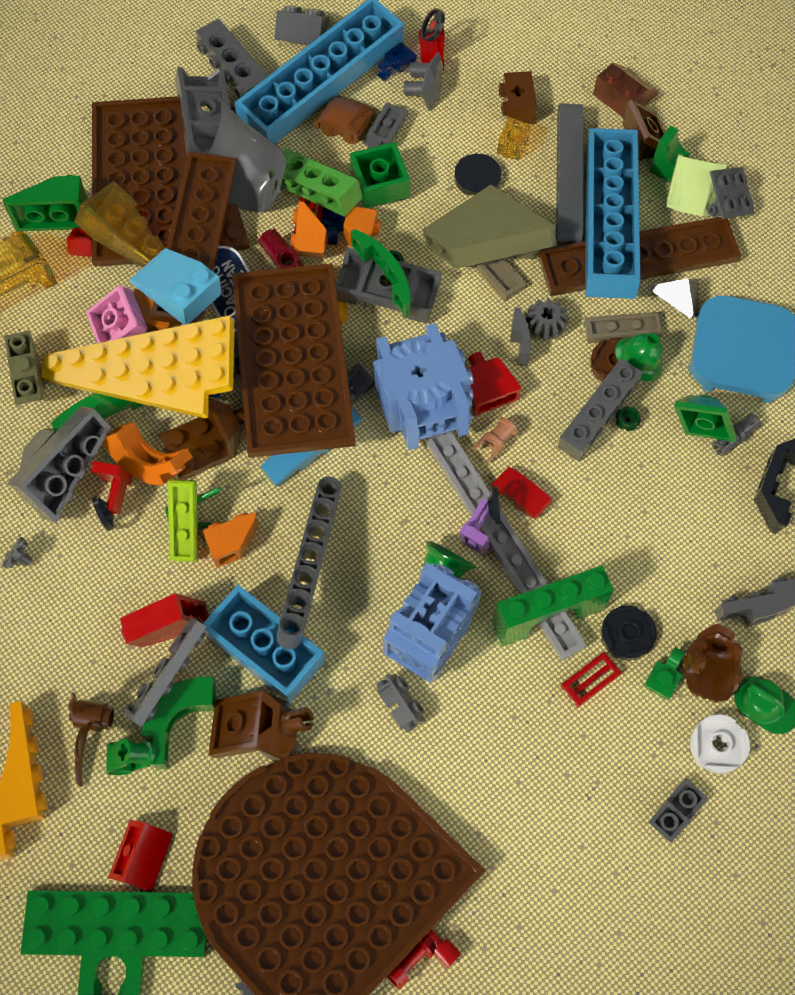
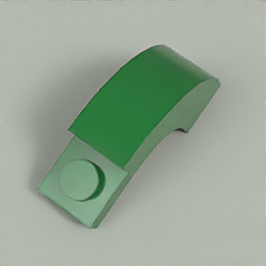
M195 677L174 684L170 692L165 697L161 696L155 705L157 710L153 718L149 722H144L141 736L146 741H153L156 753L152 765L156 770H168L169 739L177 721L193 712L214 711L216 682L213 677Z

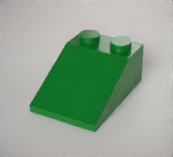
M54 176L3 198V205L16 232L72 230L74 227L89 229L91 205L80 176Z

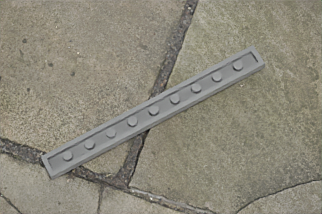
M451 431L424 438L426 445L472 516L481 500L484 498L488 501L491 493ZM501 509V524H495L493 518L488 515L479 530L489 537L492 551L519 594L548 585ZM565 611L538 623L561 661L580 652L587 646Z

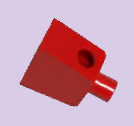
M475 352L468 357L471 367L467 369L471 370L474 384L470 385L474 396L471 407L474 416L519 400L521 386L500 358L496 357L486 361L482 352Z

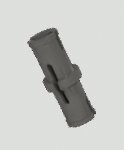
M750 413L737 425H733L737 436L736 442L724 440L713 442L712 447L714 450L717 447H721L716 453L724 456L735 445L745 442L746 437L761 426L760 419L755 423L753 422L758 416Z

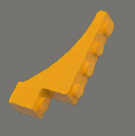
M21 701L9 704L10 741L6 764L0 779V861L14 857L13 849L16 848L17 844L15 833L13 830L10 831V828L45 819L44 810H47V799L45 793H41L39 783L43 781V772L41 765L37 764L35 753L39 752V745L36 736H32L31 725L35 724V718L32 709L28 708Z

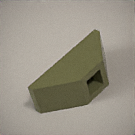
M30 330L5 335V346L15 404L20 405L42 400L45 391L44 379L41 378L42 368Z

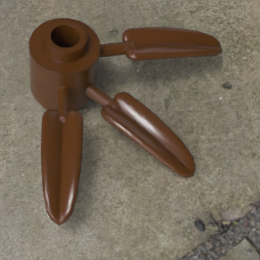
M72 692L68 704L70 711L69 721L73 722L74 728L80 729L75 741V778L77 785L83 787L82 760L88 732L90 730L102 732L104 729L110 730L114 721L115 710L114 707H109L107 703L78 700L76 694Z

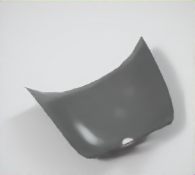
M219 98L221 103V120L214 143L208 154L237 158L236 172L228 205L237 204L239 209L266 212L279 194L286 165L285 155L278 146L248 125ZM269 171L274 172L272 179L268 175ZM278 179L276 192L273 194V187L276 180Z

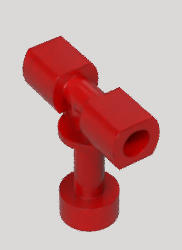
M432 929L392 971L387 979L400 990L409 981L406 974L424 956L429 959L435 956L448 969L461 955V952L448 938L443 941Z

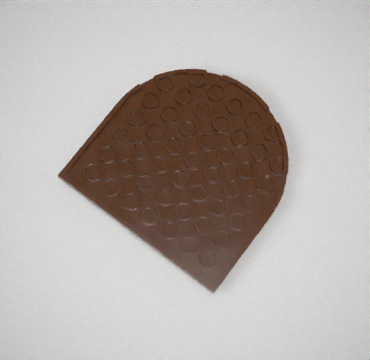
M306 753L284 757V760L258 767L236 782L221 797L212 809L202 834L198 838L192 868V888L199 921L207 939L223 962L253 995H371L483 876L486 870L388 776L371 766L367 767L352 761L349 757L325 753Z

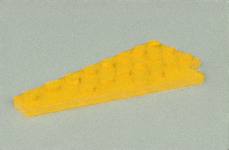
M229 315L43 355L41 378L53 384L208 418V395L233 390L234 320Z

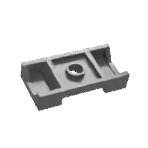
M177 67L175 84L177 96L181 101L187 156L188 152L208 154L214 143L221 120V103L219 98L230 108L224 69L219 68L210 76L201 77L189 76L182 67ZM207 106L212 111H204L201 107Z
M346 247L343 266L335 283L337 300L356 305L358 300L400 311L392 300L393 285L386 287L380 284L382 280L388 278L373 259L364 263L354 249ZM397 261L406 276L410 290V316L407 319L427 324L441 284L442 272Z

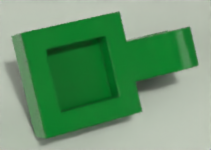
M674 647L665 664L657 660L643 687L668 701L683 675L675 670L685 652Z

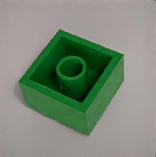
M396 142L349 153L350 172L360 183L363 208H370L410 197V178Z

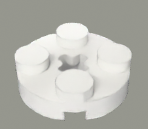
M717 714L708 716L695 726L690 736V749L695 763L699 767L715 774H727L740 767L746 760L750 751V741L746 731L735 723L737 722L736 720L726 715ZM717 737H721V741L727 744V747L723 748L721 752L712 743L716 741Z

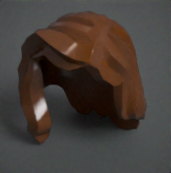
M720 624L711 625L698 634V637L688 648L684 668L687 687L691 694L715 703L728 701L731 694L737 691L742 682L741 660L743 648L735 642V634Z

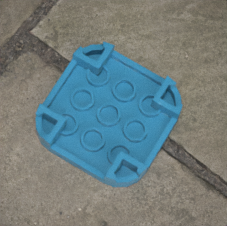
M716 296L708 299L702 305L695 321L696 330L691 362L689 364V374H692L695 380L702 385L701 389L710 393L713 388L762 397L761 403H771L774 399L782 397L788 392L795 379V315L788 309L778 305L736 297Z

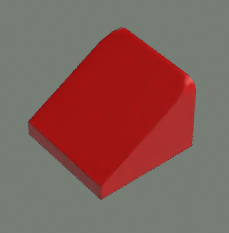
M75 227L72 229L67 237V248L70 255L92 256V229Z

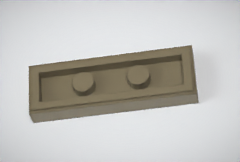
M659 312L586 317L584 319L587 344L599 343L603 340H610V338L623 339L644 333H655L659 338H662L663 335Z

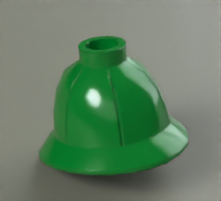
M637 334L633 337H625L617 343L615 347L617 361L622 358L643 372L640 380L653 381L661 375L663 346L657 334Z
M426 541L428 552L425 556L424 566L426 563L430 565L431 563L444 565L452 570L454 576L459 579L466 571L476 568L474 564L435 542Z

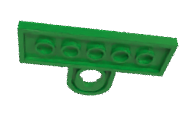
M28 891L20 954L81 956L78 995H104L102 993V984L98 979L99 966L108 957H118L123 961L126 968V977L120 985L118 995H141L145 957L206 958L207 937L199 921L193 893Z

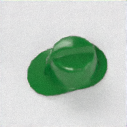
M748 677L742 680L737 691L734 692V703L745 717L773 734H785L795 727V700L787 692L782 690L773 681L761 677Z

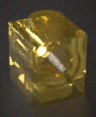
M509 117L498 140L497 154L519 161L529 140L531 125Z

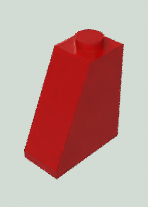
M174 593L121 617L122 637L126 644L141 648L177 638L191 618L202 624L209 618L206 602Z

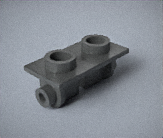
M386 674L385 677L388 682L386 679L380 681L376 685L378 688L377 693L387 708L397 703L399 707L392 711L391 714L400 729H404L406 733H409L416 728L414 722H427L423 716L425 713L424 709L417 700L411 698L407 692L409 686L401 676Z

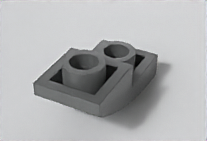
M684 778L648 823L672 843L690 822V819L707 801L708 797L688 779Z

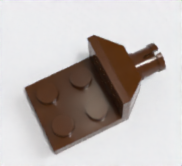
M208 397V418H195L159 435L167 453L188 448L193 457L184 464L186 468L178 473L181 480L189 479L235 458L242 440L241 430L245 428L244 408L232 411L228 404Z
M264 690L215 700L209 756L221 758L262 751L284 760V757L289 756L296 742L297 732L312 729L313 723L304 724L303 722L313 721V713L308 707L296 709L293 704Z

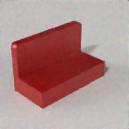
M129 820L108 878L151 892L172 839V833L144 822Z

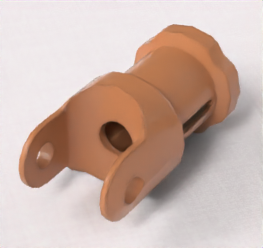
M501 417L498 420V425L491 432H486L474 446L473 451L484 442L492 451L491 456L485 463L490 462L504 448L503 444L511 436H515L518 433L516 426L509 419Z

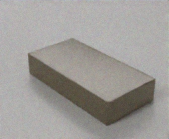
M503 258L476 264L475 268L505 302L525 290L526 284Z

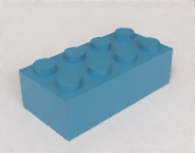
M237 585L203 623L207 626L204 630L205 636L285 701L291 703L325 663V653L304 636L297 648L285 649L281 647L277 641L280 617L240 585ZM292 629L285 630L288 633H297Z

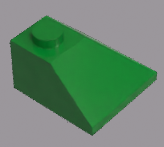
M688 395L675 402L674 407L685 435L736 442L737 436L728 409L717 399L707 395Z

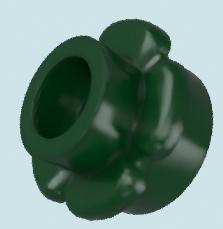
M624 407L615 415L617 419L616 425L620 429H626L629 432L634 431L637 425H640L641 418L639 412L633 407Z

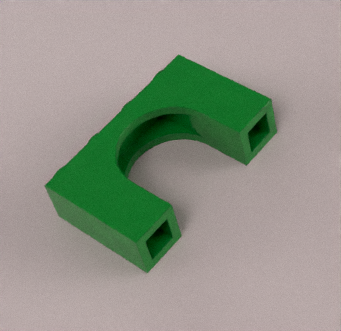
M603 565L497 602L492 624L501 646L504 647L528 638L530 630L536 624L555 614L574 609L579 620L603 611L614 589Z

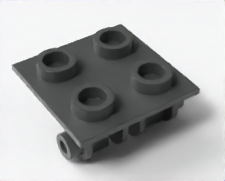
M743 167L709 171L717 199L716 202L708 207L709 215L712 217L721 216L722 219L755 214L753 200L750 196L747 177Z

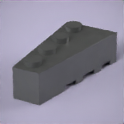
M81 406L7 484L45 520L57 523L61 516L62 508L71 499L74 487L78 480L83 478L87 471L85 469L90 459L95 457L111 426L94 408Z

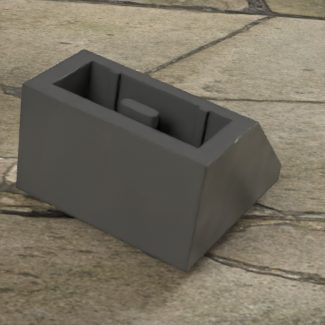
M284 6V10H277L274 40L311 44L327 31L330 16L324 15V10L306 9V12H301L302 7Z

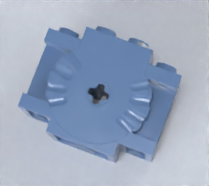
M436 323L426 325L425 335L392 344L388 343L386 336L377 338L378 360L373 361L376 394L390 432L401 430L408 450L419 448L418 440L445 432L456 430L458 436L469 434V423L472 422L470 407H472V400L474 399L470 385L474 384L471 370L465 368V357L462 349H457L454 340L446 341L444 332H439Z
M426 563L420 572L419 583L413 587L412 593L405 599L403 607L398 612L395 611L389 619V629L383 637V654L430 683L433 680L436 681L462 635H465L471 626V621L478 610L482 593L478 590V586L467 579L462 580L455 577L453 571L444 565H435L433 563L430 565Z

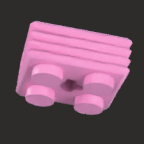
M122 285L117 286L86 311L97 343L140 335L147 330L132 289L125 288V286L122 287Z

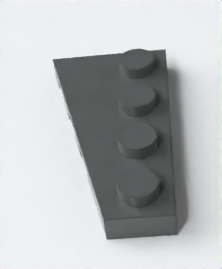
M191 618L169 647L170 657H164L153 669V680L151 682L148 681L146 684L143 683L136 692L138 695L136 703L133 706L127 704L122 711L131 721L142 727L145 721L149 722L153 718L157 710L155 705L161 696L165 697L170 692L173 686L172 679L177 671L182 672L188 664L189 657L187 656L193 647L197 648L205 637L204 630L207 626Z

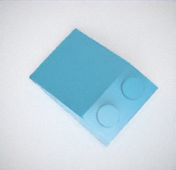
M166 248L129 279L132 285L183 325L192 322L222 294L220 277L203 263Z

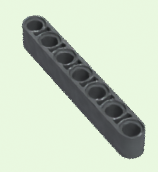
M559 103L557 114L556 243L572 244L582 242L583 104Z
M323 477L317 484L277 631L278 644L285 649L297 648L301 644L341 493V483L334 477ZM303 581V582H307L308 584H307V585H303V584H301V583H299V582ZM293 605H299L302 608L296 609L293 607ZM292 629L297 633H288L285 630Z

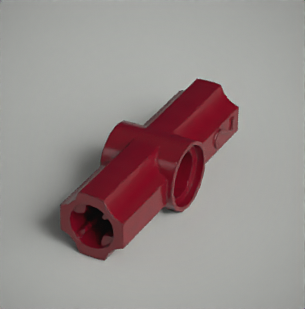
M275 228L268 229L262 233L258 239V244L278 269L305 266L299 259L297 252L288 246ZM285 261L294 262L289 266L283 265Z

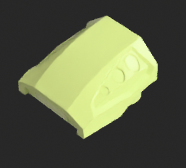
M678 154L666 207L678 212L698 216H711L708 214L707 209L717 199L709 171L726 169L727 164L692 159Z

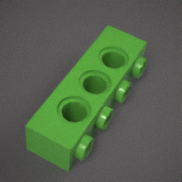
M286 148L282 151L285 155L286 165L281 188L344 217L363 198L360 183L355 177L341 173L335 168L325 166L317 160H311L298 152L295 153ZM269 171L270 176H271V179H272L274 172H273V171Z

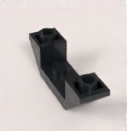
M795 439L778 444L768 458L754 497V502L770 532L777 534L782 526L786 528L792 517V513L789 512L792 502L775 494L780 482L776 481L778 474L783 473L787 463L795 466Z

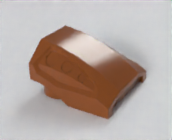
M335 96L330 99L319 119L314 121V127L316 129L321 127L322 133L326 136L340 135L346 143L355 144L368 131L376 116V110L352 99Z

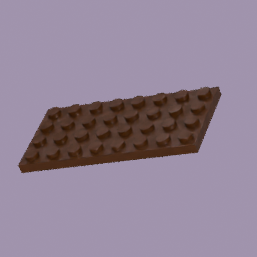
M178 96L92 102V263L94 267L149 263L167 246L187 160L184 140L185 126L181 101Z
M333 263L233 273L232 281L248 458L356 446Z

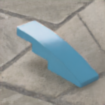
M351 407L353 426L355 427L363 419ZM331 449L273 455L260 467L273 483L280 487L298 469L303 471L321 453L325 455Z

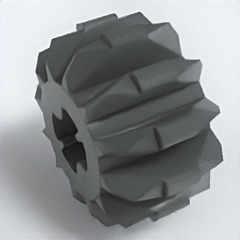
M549 297L545 302L538 298L535 305L531 304L529 306L525 319L529 332H534L535 339L541 335L545 342L549 336L556 340L559 334L565 332L569 317L566 315V307H559V300L552 303Z

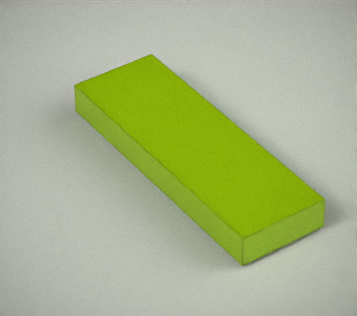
M168 480L169 561L196 562L198 560L197 480Z

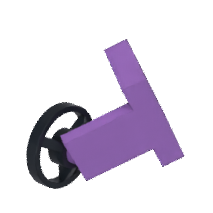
M492 486V494L488 501L484 498L481 500L468 523H464L459 531L461 543L483 556L488 552L490 543L489 537L481 533L479 529L488 515L493 518L495 524H501L497 486Z

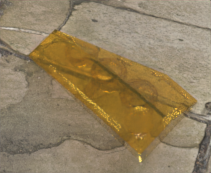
M114 181L81 204L74 223L92 239L143 268L165 249L159 238L151 233L147 226L148 221L144 216L141 217L135 208L137 204L133 198Z

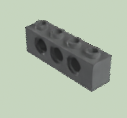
M219 18L196 31L198 40L196 46L199 52L208 57L211 66L215 70L219 68L224 69L226 84L232 85L239 99L269 76Z
M621 358L560 436L558 448L580 462L639 385L643 372Z

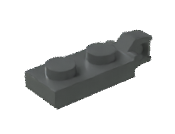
M386 102L367 134V149L392 143L408 116V110Z

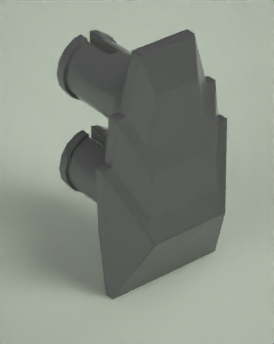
M439 52L436 53L429 63L412 62L409 68L411 77H424L423 81H405L403 87L405 96H422L428 111L432 110L441 96L443 62Z

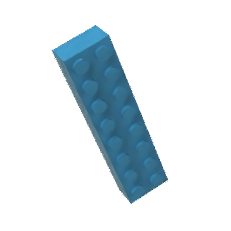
M366 0L235 102L236 114L253 129L276 144L329 102L332 97L339 94L402 44L404 41V23L378 0Z
M589 128L586 169L585 297L636 299L640 283L638 130Z

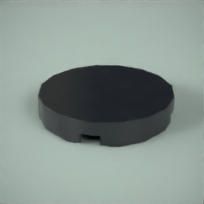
M470 154L460 159L455 166L454 181L456 187L462 193L475 195L489 185L498 188L502 171L499 164L492 157L485 154Z
M632 605L619 606L611 610L603 620L600 629L601 641L606 650L614 657L625 661L638 660L646 656L653 648L657 637L656 625L651 616Z

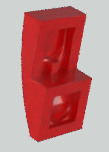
M510 466L492 483V486L498 487V493L514 502L516 509L535 520L552 503V498L542 489Z

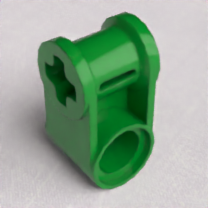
M130 739L108 743L106 774L128 775L134 771L150 767L155 759L154 744L151 741L133 743Z

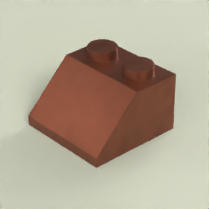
M612 63L597 75L593 95L624 118L627 104L631 99L645 106L658 95V91L625 66Z

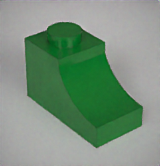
M671 125L658 142L649 171L670 183L678 154L688 158L690 156V153L685 151L679 142V129Z

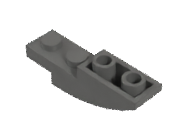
M779 577L773 579L764 592L753 593L746 599L738 600V597H729L722 600V603L715 610L717 621L744 617L746 625L749 627L773 620L795 608V579L788 580L787 577Z

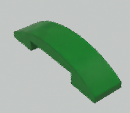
M356 229L350 231L353 249L364 263L371 259L377 263L393 285V302L405 318L410 316V290L400 264L390 251L373 237Z
M93 393L62 412L51 422V425L55 432H57L81 406L94 408L103 419H106L130 406L134 411L145 404Z

